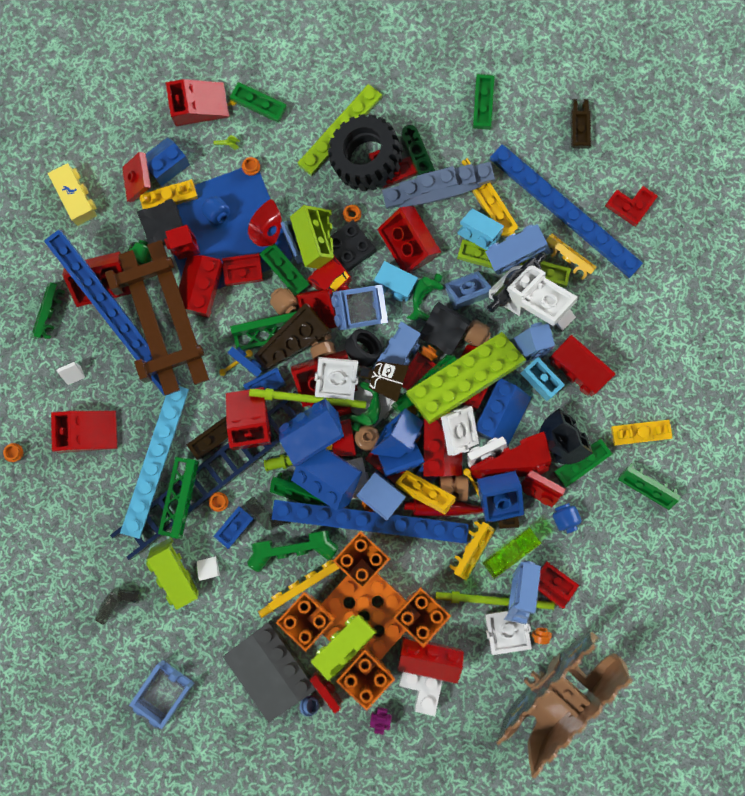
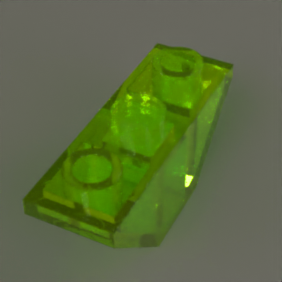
M528 527L497 548L482 564L493 579H495L542 543L532 529Z

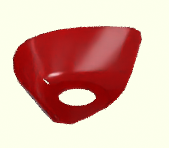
M271 199L265 202L255 212L249 222L248 235L257 246H272L279 237L282 218L274 200ZM276 226L275 234L268 236L269 228Z

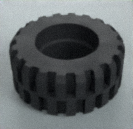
M361 114L358 118H349L350 121L347 123L343 122L340 125L341 128L335 130L333 133L334 138H331L329 142L328 155L333 169L342 182L354 190H358V187L361 191H367V188L376 190L379 185L385 186L387 180L391 181L395 177L394 172L399 171V163L402 162L403 158L401 154L402 146L395 130L384 118H377L376 115L369 114L366 117L365 114ZM366 142L381 144L379 154L371 162L362 165L351 163V156L354 150L361 144Z

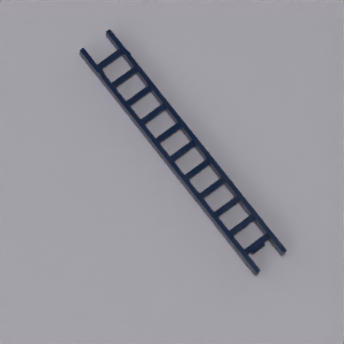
M289 400L281 401L268 412L269 423L277 433L279 426L272 419L271 416L283 408L291 420L297 416L290 406L287 407L286 404L290 402ZM279 437L271 445H264V449L254 457L247 448L241 449L249 461L239 469L225 453L230 449L229 443L199 465L197 474L206 468L219 485L207 493L196 478L194 485L203 497L193 505L190 504L188 515L280 443ZM220 456L223 457L234 472L224 481H222L210 465ZM181 480L174 485L177 495L180 494ZM168 490L152 502L150 511L158 504L164 509L165 502L163 500L166 499ZM149 514L146 521L156 534L146 542L142 538L134 537L140 546L127 556L128 560H132L162 536L158 534L159 527ZM171 519V522L165 526L164 531H168L172 528L174 522L173 519ZM122 526L118 528L115 532H113L110 536L112 538H116L117 536H119L121 534L120 532Z

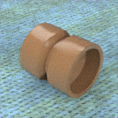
M330 333L311 344L310 352L313 360L336 353L334 343L330 341L332 338Z
M458 475L455 478H452V476H440L439 488L455 496L456 501L468 500L467 476Z

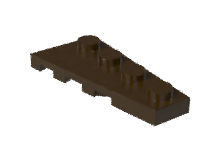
M305 303L254 357L265 370H269L332 331L310 305Z

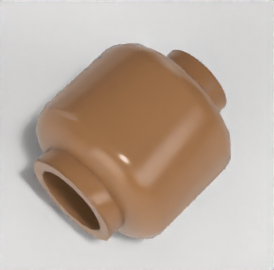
M278 288L271 294L270 304L278 315L292 313L297 310L298 300L290 289Z
M473 320L466 330L463 339L469 344L478 347L489 340L491 336L490 328L479 320Z
M373 426L360 427L359 432L356 431L355 434L357 446L361 450L372 451L380 436L379 432Z

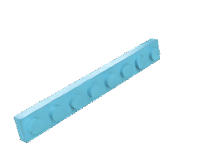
M179 386L180 391L165 397L120 532L121 534L138 539L141 538L189 393L187 388Z

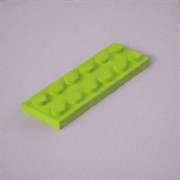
M501 332L406 391V395L425 420L431 424L525 364L526 359L505 334Z

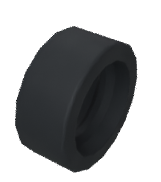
M364 329L355 330L345 342V350L349 358L357 360L360 366H371L383 351L379 339L373 333ZM357 342H360L363 345H365L369 350L370 354L363 351L359 347Z

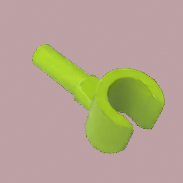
M230 135L227 140H214L213 144L229 145L232 149L237 150L239 146L235 143L240 142V140Z

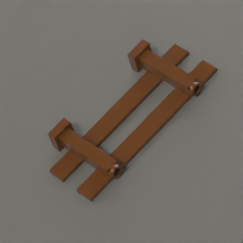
M159 240L147 245L152 258L151 262L139 266L134 251L130 250L118 255L123 272L116 274L113 270L105 272L110 290L115 295L123 293L122 288L129 286L153 360L148 362L142 359L134 361L139 379L147 383L152 381V375L158 374L164 395L167 396L180 391L173 368L187 363L194 385L209 381L210 379L202 356H205L203 348L197 344L172 268H175L172 258L167 256L163 241ZM158 276L182 350L171 354L167 352L144 280Z

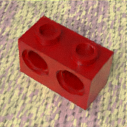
M188 225L165 231L167 236L164 239L166 247L179 260L187 258V256L200 254L196 237Z

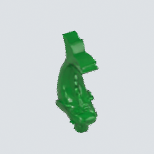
M436 273L434 280L428 277L418 280L413 292L414 310L411 315L406 317L407 319L413 321L418 319L428 320L429 315L421 312L419 306L425 294L433 290H443L444 285L440 283L442 275Z
M367 382L360 383V387L371 392L373 399L367 411L361 415L350 416V421L354 423L353 431L359 432L361 425L374 426L380 416L381 403L379 393L369 389V383Z

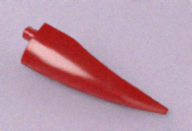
M413 498V502H404V510H413V516H460L483 513L482 506L455 501L445 515Z

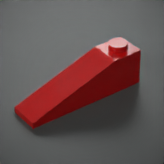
M541 432L524 438L520 441L521 445L511 450L507 447L503 449L504 452L498 457L490 456L469 467L472 478L480 479L516 471L518 477L526 476L530 470L540 475L546 473L550 468L552 460L545 433Z

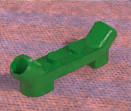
M329 530L309 533L310 542L273 548L272 540L252 543L253 554L248 559L247 564L254 571L261 572L272 556H277V559L288 558L289 553L296 552L297 556L308 554V550L311 549L327 560H331L338 550V545L330 540Z

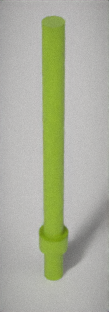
M250 388L249 396L261 397L271 401L273 399L316 403L325 398L315 397V395L278 392L269 388L265 390ZM326 398L331 405L366 409V401Z
M459 591L435 593V600H446L457 604L459 602L509 606L510 599L460 594ZM537 600L536 608L554 610V603Z

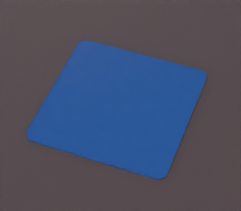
M240 168L196 184L194 186L198 199L176 205L183 225H188L196 237L200 254L197 255H204L222 261V258L260 254L268 247L257 246L248 235V226L252 216L265 202L271 200L260 171L256 175L249 176ZM208 197H220L229 206L230 214L225 223L212 224L203 215V202ZM276 226L269 228L268 236L275 234ZM281 228L275 244L291 261L292 253ZM173 255L182 277L187 258L179 260L176 255ZM260 256L262 273L271 270ZM222 271L218 289L226 287L224 271Z

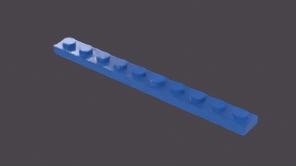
M503 144L490 156L489 160L627 277L630 278L643 264V262Z
M59 229L45 239L46 245L136 360L142 359L145 362L153 360L145 337L63 231ZM158 374L152 375V381L164 395Z
M274 500L271 519L467 544L469 524L393 514L386 521L376 512L345 508L336 511L329 506Z

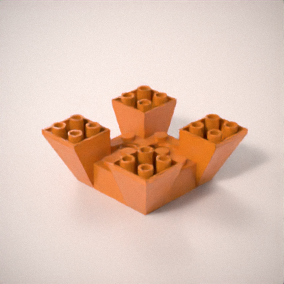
M360 531L333 560L347 575L323 602L304 592L276 624L305 652L322 634L331 642L330 638L338 630L342 631L346 627L345 622L352 615L356 617L361 611H367L370 614L367 622L373 628L376 625H382L385 629L381 635L375 634L352 658L336 680L367 711L395 680L392 673L381 660L406 631L424 647L448 621L451 615L421 587L406 599L378 574L390 558ZM381 596L384 600L383 604L375 606L372 603L373 597ZM346 597H352L355 600L353 607H347L344 604Z

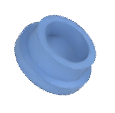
M308 695L301 700L300 711L304 716L310 717L317 713L319 703L315 697Z

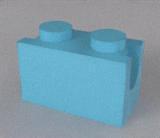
M472 208L461 220L460 224L462 227L458 230L457 234L479 247L489 250V246L499 241L504 225Z
M384 261L374 279V286L383 284L384 293L392 294V297L400 302L403 300L407 302L415 288L418 277Z
M539 357L520 373L546 401L565 386Z

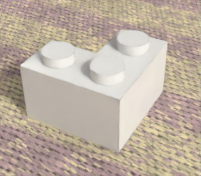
M401 671L399 686L417 690L414 705L415 712L435 716L442 680Z

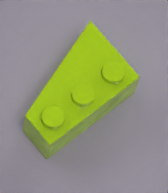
M303 205L290 216L305 267L320 269L334 258L333 238L330 237L332 224L329 222V217L332 215L331 210Z
M170 537L150 549L146 565L150 572L154 571L157 577L156 582L160 589L164 588L168 603L174 605L175 609L178 610L198 599L199 591L189 571L183 566L180 560L182 559L180 553L176 554L172 547L174 541Z
M352 615L345 622L346 627L342 631H336L330 638L332 641L327 646L323 645L316 652V656L310 661L327 680L334 678L377 633L361 615L356 617Z

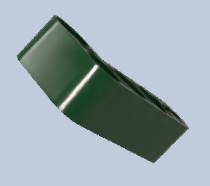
M406 125L402 129L401 142L407 156H410L416 170V177L435 171L418 129L413 125ZM413 151H419L420 154H419V155H415V154H413L412 152H413ZM426 167L428 170L421 171L419 168Z

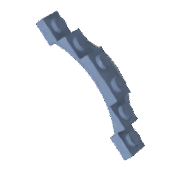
M491 161L475 166L472 164L458 168L452 166L418 175L416 179L401 182L399 186L382 190L386 209L416 206L461 195L479 188L483 184L495 182Z

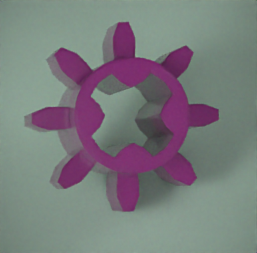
M379 707L377 712L371 713L369 727L374 728V734L384 735V730L390 731L392 715L387 714V709Z

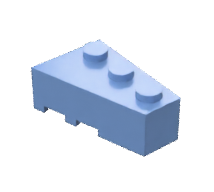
M538 224L525 227L523 232L517 235L512 234L506 238V241L500 244H492L489 246V250L485 251L497 275L509 271L514 266H520V263L535 258V255L545 252L546 255L551 253Z
M401 321L398 325V331L394 337H391L387 348L382 352L377 361L408 366L411 361L408 358L412 353L416 354L420 348L419 340L421 333Z
M542 322L532 324L531 328L510 340L525 357L526 362L535 360L537 357L540 359L544 358L555 347L549 323L544 325Z

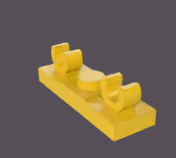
M192 179L146 192L139 197L142 209L155 207L169 199H173L176 205L198 199Z
M551 234L546 239L548 246L553 249L551 257H554L560 251L563 255L562 258L570 264L573 262L579 265L575 267L573 274L577 270H582L584 272L581 277L582 280L586 278L588 273L592 274L597 266L555 235Z
M670 420L611 427L614 446L673 439Z
M408 470L395 483L396 488L444 515L456 501L455 496Z
M474 522L478 526V531H469V534L474 538L466 545L463 558L455 556L454 558L459 561L458 566H449L450 569L455 571V575L467 581L495 531L494 528L485 522L482 524Z

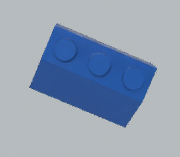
M502 378L498 380L476 423L477 434L488 440L503 437L507 446H509L532 397L518 386Z
M326 398L316 402L312 407L299 413L295 418L278 428L279 441L295 467L344 437L339 412Z
M325 448L295 468L291 481L338 511L350 505L362 471Z

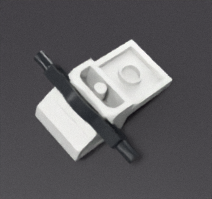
M539 253L536 258L529 259L524 265L512 267L489 290V298L493 301L487 306V309L493 313L498 307L504 306L518 316H521L527 310L550 325L555 326L577 302L578 297L545 278L546 272L540 270V264L546 259V256H544V253Z

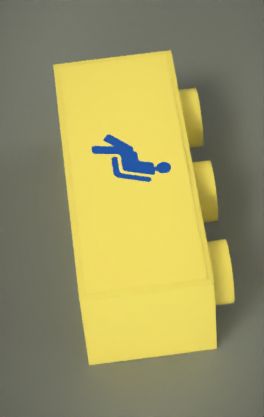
M67 163L48 173L71 220L77 226L97 216L94 211L97 207L92 199H88L87 194L89 192L84 183L80 184L78 179L81 176L76 168L72 169Z

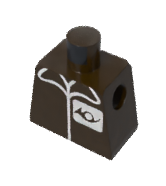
M377 361L374 369L363 366L360 377L371 380L369 389L397 402L408 366Z

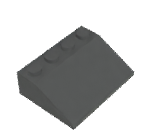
M272 620L222 656L268 723L316 690L310 682V674Z

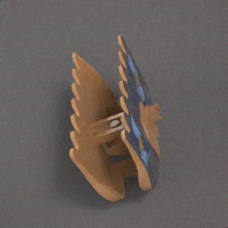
M593 632L584 635L562 653H558L548 665L546 674L542 671L538 674L532 671L531 676L535 680L531 682L527 677L524 679V682L529 687L513 703L504 717L496 741L498 745L508 740L527 716L532 715L536 718V725L528 739V759L533 779L541 773L543 766L547 762L551 763L556 758L558 751L562 747L566 748L571 743L576 733L579 734L586 728L591 718L594 719L601 713L606 703H611L616 698L621 688H626L633 681L629 675L626 663L616 653H611L605 657L587 676L578 665L585 654H590L596 647L595 642L600 639ZM568 671L589 690L586 695L566 678Z

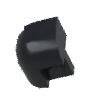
M560 408L544 420L539 433H545L549 451L554 454L557 463L568 465L578 463L593 454L586 433L583 432L581 434L575 425L576 420Z

